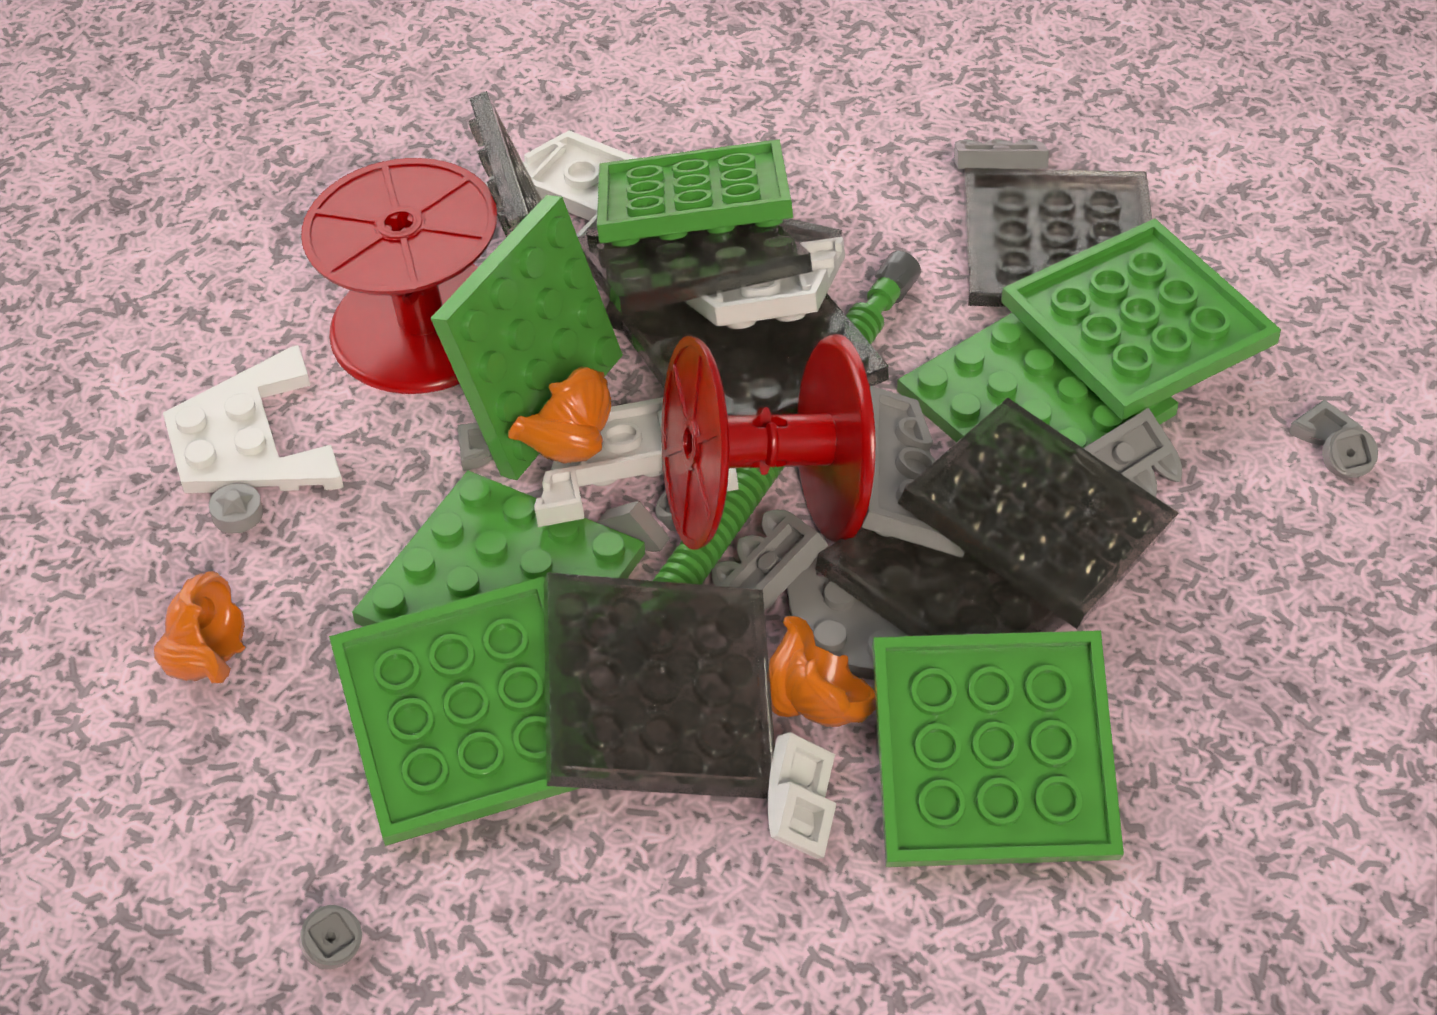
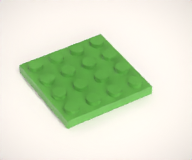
M780 139L599 163L597 230L600 244L611 242L613 246H629L637 243L640 238L659 236L663 240H675L686 236L688 232L706 229L709 233L720 234L732 231L736 225L755 223L758 227H772L781 224L783 219L793 218L792 201Z
M546 195L431 317V321L499 473L508 479L518 480L540 454L523 442L508 438L509 429L518 416L528 417L538 414L552 396L549 384L566 380L575 369L581 366L604 372L606 376L623 356L562 196Z
M1156 218L1003 287L1001 302L1121 420L1278 344L1281 329Z
M1010 313L897 380V392L903 396L918 400L922 413L1030 507L1076 478V475L1066 461L1067 458L1142 412L1140 411L1121 420L1013 313ZM1169 397L1148 408L1158 423L1162 424L1177 414L1179 402Z
M467 470L352 611L354 622L364 627L544 576L571 657L645 555V542L587 518L538 527L534 508L537 498Z
M544 576L329 636L385 846L608 780L607 769Z
M1101 630L873 638L872 648L886 867L1120 860L1123 857L1124 851Z

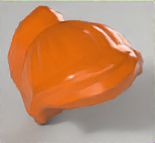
M581 366L575 369L566 380L549 384L552 396L541 411L528 417L518 416L508 432V438L523 442L546 459L563 464L589 460L602 451L603 438L601 431L605 427L611 412V397L604 372Z
M215 571L198 574L191 579H187L182 589L170 602L165 618V633L154 646V659L169 677L184 681H198L208 677L211 683H224L225 679L229 677L231 668L226 662L235 653L243 652L246 647L242 641L245 628L244 614L231 601V588L228 581Z
M785 616L783 624L787 628V632L770 658L765 678L767 702L772 712L782 717L803 715L808 720L826 727H839L849 723H863L876 710L875 691L863 679L851 673L847 655L836 656L825 649L815 646L813 631L806 620L796 616Z

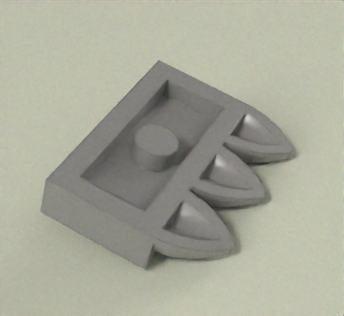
M964 139L955 142L954 162L958 169H965L966 175L988 176L991 175L992 169H1009V174L1033 176L1036 175V169H1048L1049 150L1043 142L1037 140L1023 139L1012 143L1006 140L993 139L982 143L976 140Z
M1149 408L1066 459L1093 503L1101 499L1105 505L1125 515H1129L1132 509V499L1128 486L1137 493L1153 499L1157 495V481L1154 471L1174 482H1180L1182 479L1180 457Z
M771 510L763 514L762 526L767 535L766 538L750 535L741 537L738 540L737 553L742 561L740 564L724 561L717 563L712 569V580L716 588L753 622L775 603L779 595L804 570L809 568L814 559L828 546L827 542L817 531L786 510Z

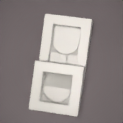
M789 732L777 736L773 753L768 790L771 838L816 859L824 858L837 804L825 798L835 754Z

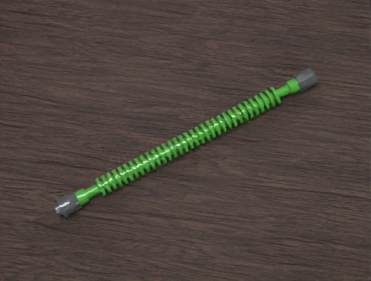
M904 251L890 253L875 274L876 281L867 293L868 301L852 305L832 335L840 334L849 339L856 348L860 358H862L883 329L884 318L882 312L890 310L895 303L901 302L919 278L921 267L918 261ZM803 375L798 379V382L793 386L774 414H797ZM770 467L768 474L765 476L760 474L757 468H735L739 489L727 491L722 519L711 542L701 549L692 550L681 541L652 581V588L656 595L651 602L642 604L635 614H629L613 635H608L601 641L598 648L599 654L602 658L603 666L610 674L619 679H640L644 677L650 667L649 659L659 645L657 638L668 624V613L673 607L683 608L689 604L692 597L705 581V578L708 577L725 550L730 546L731 541L737 536V533L742 529L744 523L749 519L756 506L761 502L785 467Z

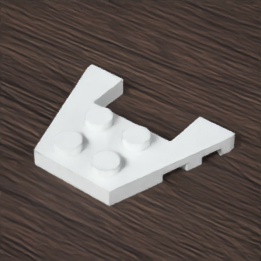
M568 130L524 154V162L512 169L500 167L489 173V181L485 184L492 192L496 201L497 215L519 193L540 201L546 195L562 196L569 213L589 220L577 233L586 259L609 267L612 264L618 246H613L611 242L601 244L599 242L597 230L599 163L635 159L638 157Z
M843 237L801 242L802 260L709 274H704L701 257L658 263L660 282L716 326L726 325L732 329H742L754 325L758 320L776 318L783 322L802 319L806 313L818 312L845 258Z
M299 345L292 346L163 412L184 493H213L226 485L235 483L247 484L252 487L279 486L280 491L299 490L300 486L323 485L324 490L344 488L331 445L285 457H279L261 398L310 386Z
M663 397L612 406L608 421L601 431L603 438L602 451L587 461L566 464L553 461L551 470L545 472L542 481V497L537 498L534 505L538 527L584 519L579 491L580 486L591 484L606 486L618 479L639 475L654 477L663 474L661 443ZM730 468L727 491L738 490L736 469Z

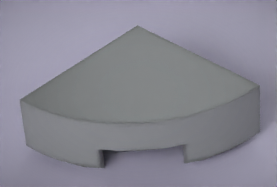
M1324 399L1293 421L1289 433L1303 441L1324 445L1325 440L1332 433L1345 427H1359L1363 429V426Z
M478 423L457 425L463 471L475 469L493 460Z
M640 501L607 509L597 521L599 524L644 541L645 551H661L670 539L668 534Z

